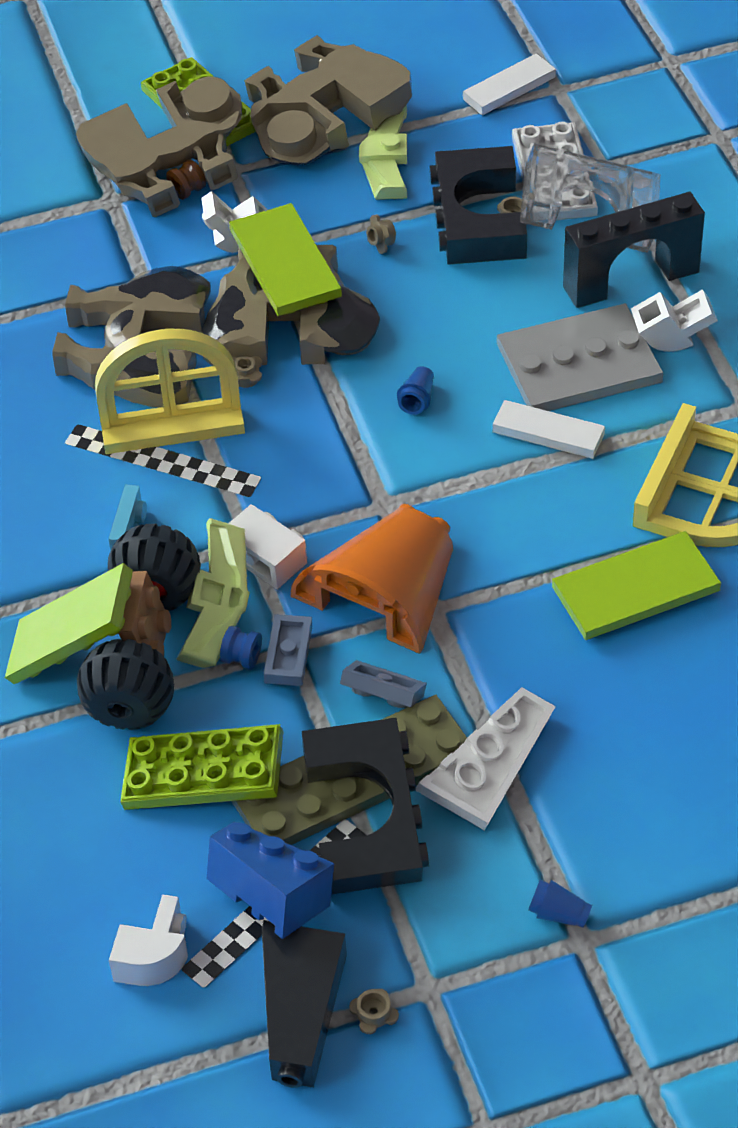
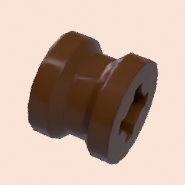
M191 159L183 162L181 168H173L166 173L167 180L173 183L177 196L181 200L188 198L191 195V191H200L206 187V178L202 169Z

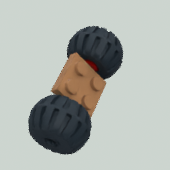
M139 525L126 531L115 542L108 557V571L122 563L133 570L129 587L131 588V595L126 601L123 615L125 623L118 633L121 639H113L98 645L87 655L78 672L77 690L84 709L95 720H99L100 723L106 726H115L116 729L124 730L128 728L129 730H137L152 725L165 713L174 694L173 673L168 661L164 658L163 645L166 633H169L171 630V615L169 611L176 609L188 600L194 587L195 578L198 572L200 573L201 563L199 554L192 541L185 537L182 532L177 529L171 530V527L166 525Z

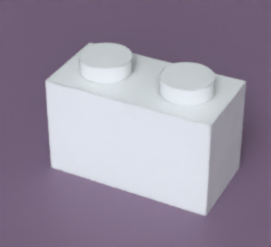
M250 504L228 523L245 529L247 570L278 590L307 564L305 539L296 530H290L279 523L270 513L263 512Z

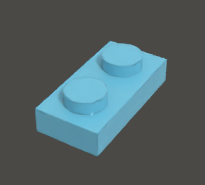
M127 484L124 486L108 539L110 551L115 542L126 531L145 521L147 504L146 501L141 500L139 486Z

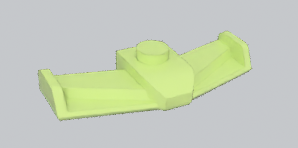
M407 105L400 114L386 118L377 129L373 130L370 128L367 137L359 145V162L363 165L376 200L407 199V189L397 164H407V133H399L403 121L407 117Z
M209 518L206 522L209 572L200 570V573L198 572L186 607L198 611L200 614L176 658L178 661L202 668L216 666L220 658V649L225 632L229 626L237 625L241 615L246 611L250 594L247 589L245 529Z

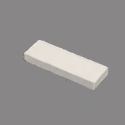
M534 54L464 90L463 100L483 116L556 77V69L538 54Z
M504 400L493 422L492 432L594 459L603 439L605 426Z

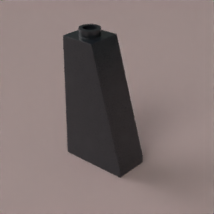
M263 920L262 942L272 1080L278 1081L287 1087L298 1088L300 1086L314 1088L347 957L345 933L301 926L281 939L274 933L275 925L270 921Z

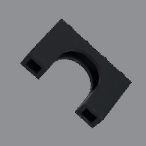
M513 146L436 151L435 165H429L431 185L437 184V187H432L433 206H440V209H435L436 228L443 229V231L438 232L439 251H446L447 265L527 259V230L524 212L479 214L471 212L460 205L464 200L476 195L516 192V164Z
M689 191L565 227L563 288L575 307L580 308L607 300L609 270L613 261L627 247L643 240H656L655 261L668 281L699 273L705 218L704 210Z
M397 718L302 731V748L308 783L347 777L365 778L378 784L387 793L393 806L389 819L374 833L363 837L319 843V857L334 863L331 895L421 882L423 867L429 866L426 842L418 843L416 829H422L421 811L419 804L412 805L410 792L416 791L415 777L412 767L405 768L403 755L409 754L407 732L399 731Z

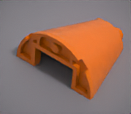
M402 504L391 514L304 569L292 584L291 597L323 611L330 602V592L367 607L386 616L387 640L420 654L425 645L453 551V543L448 534L450 526L440 517L432 518L409 504Z

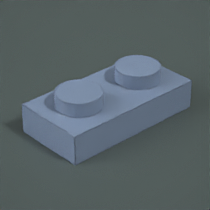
M274 614L264 669V682L266 684L303 686L313 627L312 617Z
M358 660L343 669L340 680L341 685L352 688L351 690L355 694L361 696L375 695L387 699L389 705L398 708H407L415 705L424 697L427 685L425 682Z

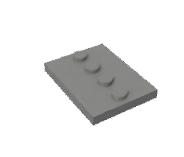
M626 303L497 335V346L525 404L534 408L551 411L663 382V371L646 340L639 333Z

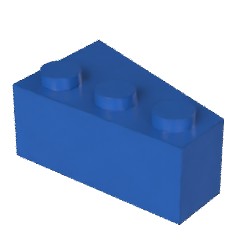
M234 821L210 836L207 880L235 902L245 901L252 907L251 915L256 919L263 920L265 917L275 925L274 933L281 939L330 907L334 872L333 862L318 857L312 851L302 850L287 844L279 837L268 836L251 829L245 823Z

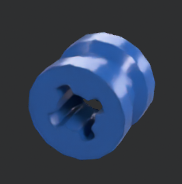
M229 626L221 644V662L227 664L238 662L241 663L243 668L253 669L258 661L262 647L261 633L255 631L244 633L239 627Z

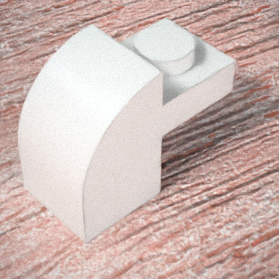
M212 191L202 197L204 212L202 213V218L207 227L213 230L215 246L231 253L238 252L239 246L230 231L229 221L268 210L254 196L234 209H231Z
M703 289L674 306L659 292L631 308L641 336L651 347L666 352L679 351L693 346L690 336L718 321L710 299Z
M162 894L152 929L119 925L109 958L113 982L137 986H152L171 979L182 969L187 961L188 953L184 935L186 914H181L179 897Z

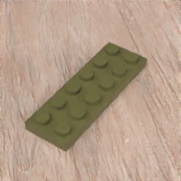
M436 694L416 703L412 707H407L383 718H397L399 731L407 732L409 754L403 755L405 768H413L416 786L425 776L430 775L450 753L456 751L467 738ZM301 756L280 766L277 797L232 801L245 824L249 825L251 829L268 836L279 837L285 843L292 845L389 799V796L378 784L360 777L308 783L304 756Z

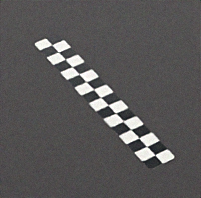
M79 424L74 427L65 444L246 497H251L261 480L260 476L159 447L105 454L102 431Z
M344 819L310 851L316 853L319 857V843L363 837L366 834ZM249 906L182 967V971L201 987L205 988L262 935L263 920H258L251 915L252 907Z

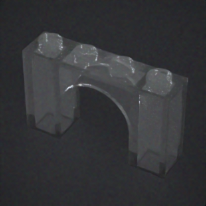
M534 143L525 165L520 222L552 230L561 209L562 193L572 189L588 190L600 195L611 204L615 212L658 201L660 197L661 174ZM654 239L643 240L627 248L648 253Z

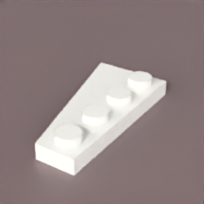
M521 687L490 716L483 726L478 730L476 729L466 738L465 742L456 751L450 753L430 775L425 776L418 783L416 791L485 831L556 706Z

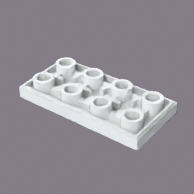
M558 122L543 126L528 125L523 128L512 129V140L530 207L532 222L597 216L598 206L575 122Z

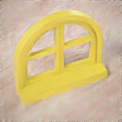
M160 329L137 335L112 350L103 360L97 371L95 392L105 454L245 434L234 360L229 351L219 341L206 334L187 329ZM168 349H180L197 353L208 359L214 366L171 372ZM156 351L158 375L116 381L121 371L128 364L143 355ZM219 375L222 398L176 405L173 382ZM160 384L163 407L117 414L114 391Z
M682 403L634 502L633 527L666 537L686 531L697 546L728 547L738 545V523L725 526H710L722 498L738 502V487L729 485L738 466V434L696 422V406ZM696 443L733 454L721 482L684 472ZM677 485L714 495L701 525L663 514Z

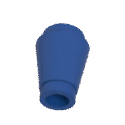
M424 366L417 367L398 389V405L404 412L416 415L429 407L434 379L431 369Z
M540 880L528 911L536 913V918L573 926L577 925L584 928L592 905L586 903L585 900L553 880L550 883Z

